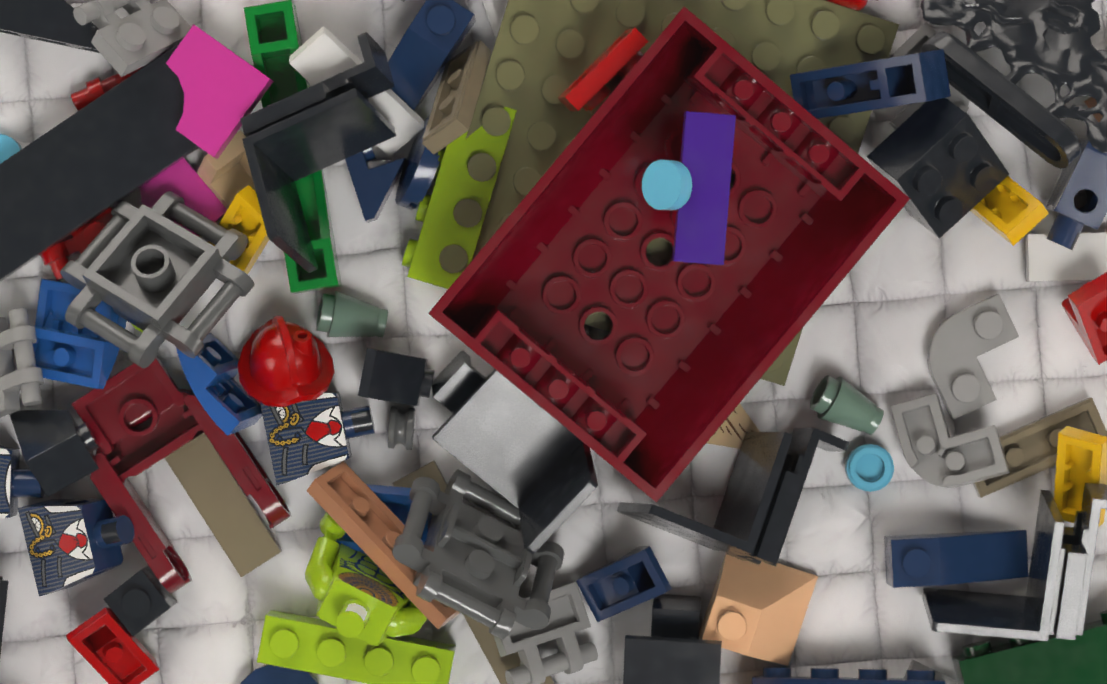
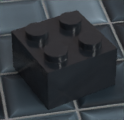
M946 98L925 102L867 156L877 171L910 198L904 206L909 215L939 239L1009 175L970 116Z

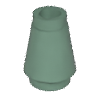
M335 291L334 295L323 293L318 309L316 331L327 332V337L376 336L383 338L388 310L381 309L378 306Z
M829 375L825 376L818 384L810 401V409L818 412L817 417L819 419L865 432L869 435L876 431L884 415V410L877 407L842 377L834 379Z

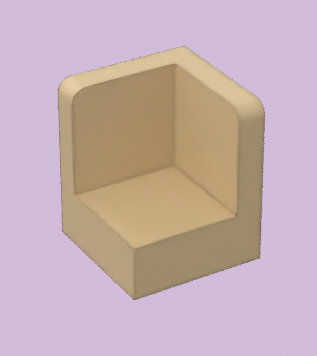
M241 130L235 134L218 159L207 154L197 171L199 177L226 209L229 208L236 194L246 186L250 185L255 190L242 140L246 136Z

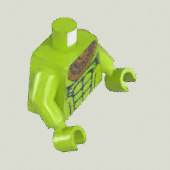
M326 512L319 524L324 536L317 538L305 571V580L313 596L318 599L316 615L321 620L335 626L343 636L348 638L357 637L373 646H379L388 636L400 637L418 632L427 620L425 615L369 556L355 551L342 543L340 545L337 543V539L342 538L346 532Z

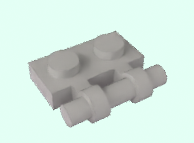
M84 0V4L75 7L73 11L77 23L85 25L93 22L99 29L96 31L91 43L121 77L149 64L183 40L191 29V26L167 0H160L154 4H151L148 0ZM123 7L130 15L121 19L114 11Z
M26 308L8 311L10 329H8L6 317H0V418L21 410L19 390H21L24 406L42 403L40 385L44 383L42 368L36 367L33 344L37 342L35 326H31L29 323ZM11 349H14L17 371L14 370Z
M577 582L551 590L548 602L551 608L549 623L545 628L534 630L515 621L506 638L500 639L494 636L500 657L518 652L521 661L520 666L505 671L507 684H543L548 676L563 671L566 674L578 672L583 669L584 664L598 659L595 645L589 642L579 646L575 632L591 627ZM556 639L558 653L541 659L537 645Z

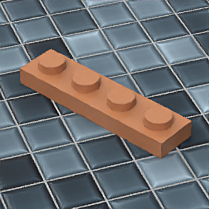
M344 461L312 482L307 492L437 629H440L460 614V612L434 599L431 602H427L416 596L417 586L413 585L416 571L398 562L392 554L395 540L399 535L403 534L405 525Z

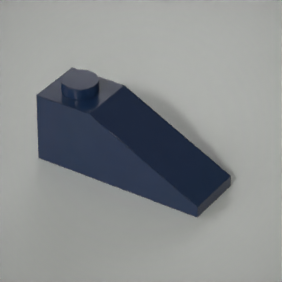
M426 0L388 61L395 85L391 90L414 112H416L444 70L446 63L452 58L476 22L475 14L454 0Z
M944 49L790 75L793 99L816 119L951 97Z
M1026 530L884 536L886 583L893 588L941 586L1029 577Z

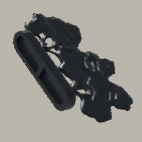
M922 0L920 7L924 20L933 25H955L965 31L967 45L952 34L943 31L936 32L921 47V52L944 49L948 81L952 87L1054 167L1066 168L1081 152V143L1077 135L1060 118H1073L1084 121L1087 126L1086 135L1092 147L1101 153H1107V50H1097L1092 45L1090 39L1101 27L1099 14L1092 8V3L1095 0ZM978 22H984L986 28L978 36L974 31V27ZM995 46L1002 51L1005 61L1010 65L1011 72L1004 76L976 52ZM1026 74H1039L1052 84L1055 92V102L1048 108L1042 106L1016 85ZM1066 84L1070 93L1062 97L1060 89L1062 85ZM1091 96L1095 98L1097 105L1078 111V106L1073 104L1070 108H1067L1066 103L1075 97ZM1100 113L1102 115L1101 121L1097 123L1088 119L1091 114Z

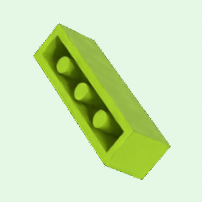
M508 107L503 108L508 112L511 119L510 127L503 135L492 136L481 126L469 137L466 138L467 131L448 144L445 150L441 149L438 151V161L440 163L435 173L437 179L432 195L426 194L424 199L420 201L415 220L423 222L418 240L409 238L402 261V266L410 268L407 277L449 289L465 268L458 273L445 271L439 262V256L443 248L452 244L459 245L468 255L466 267L472 261L517 110ZM478 153H486L493 157L496 162L495 175L485 182L474 180L468 173V162L472 156ZM463 199L475 200L481 206L482 218L473 227H463L454 219V207Z
M270 610L265 616L257 662L367 684H449L456 645L411 636H388L379 646H373L357 637L348 638L343 636L335 626L321 619Z

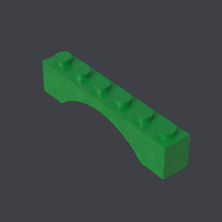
M292 0L244 7L254 68L273 81L261 98L262 108L309 88L308 81L289 64V56L302 46L296 6ZM322 169L295 181L318 269L308 273L284 252L290 291L294 294L342 286Z

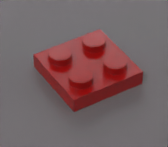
M636 28L625 30L558 99L570 112L579 111L581 108L585 111H592L611 92L605 84L616 74L620 78L623 75L626 76L644 55L641 49L649 41Z

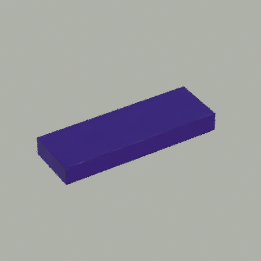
M684 111L680 162L690 172L692 191L686 204L676 210L672 257L674 262L724 265L736 115Z

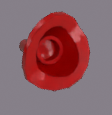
M281 315L274 316L273 319H270L254 331L243 346L238 362L239 382L247 394L260 403L272 407H286L295 403L317 399L327 391L335 374L333 358L325 345L308 329L293 322H286Z

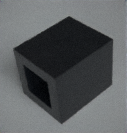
M149 565L138 571L103 599L133 637L178 603L173 595L163 587Z

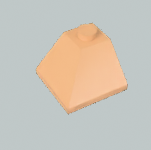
M725 553L699 631V638L701 640L722 641L721 648L788 666L818 576L778 562L776 566L762 561L758 565Z

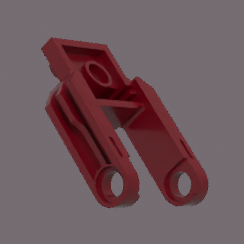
M158 356L146 368H141L135 363L131 364L108 379L104 389L94 388L71 404L82 421L88 424L99 444V448H97L96 455L94 456L99 469L91 473L90 479L116 517L125 515L130 518L134 526L133 543L157 579L170 594L191 582V575L128 480V477L139 475L191 441L198 431H204L246 496L250 494L267 518L270 529L291 517V512L282 496L240 433L236 432L227 436L207 414L192 390L178 388Z

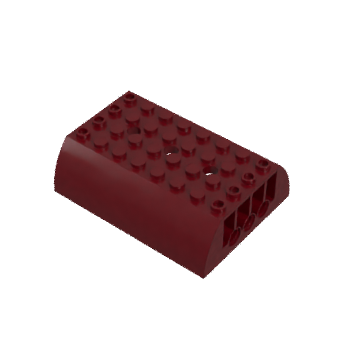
M684 6L428 314L657 503L910 198ZM684 111L736 115L732 158L734 181L730 187L724 265L674 262L671 257L666 264L655 266L646 257L648 244L656 238H664L669 241L673 250L676 210H657L652 208L643 196L642 178L648 166L657 160L680 162ZM594 312H603L611 320L610 332L601 339L590 338L584 329L586 318Z

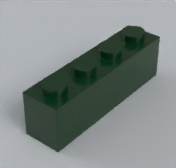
M1107 610L1100 612L1101 620L1084 624L1083 635H1076L1075 640L1057 639L1055 635L1049 634L1048 641L1009 638V643L991 647L990 641H980L962 647L964 654L952 656L958 684H1107Z

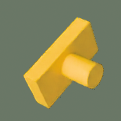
M1009 176L970 210L1013 246L1049 214L1042 202Z
M250 185L236 194L219 223L220 226L227 230L235 228L248 237V243L242 255L238 259L229 262L246 274L250 272L269 241L256 191Z
M1066 426L1058 433L1054 500L1063 520L1074 523L1076 511H1081L1085 483L1107 485V437ZM1101 509L1099 527L1104 523L1105 509Z

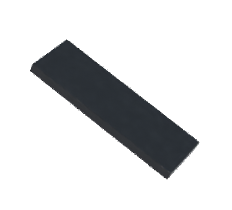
M180 43L0 164V281H3L199 148V146L176 131V127L183 114L184 92L178 76L169 68L166 62Z

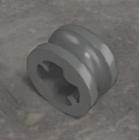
M391 406L388 448L394 449L397 444H403L406 450H412L415 408H409L407 412H400L398 407Z

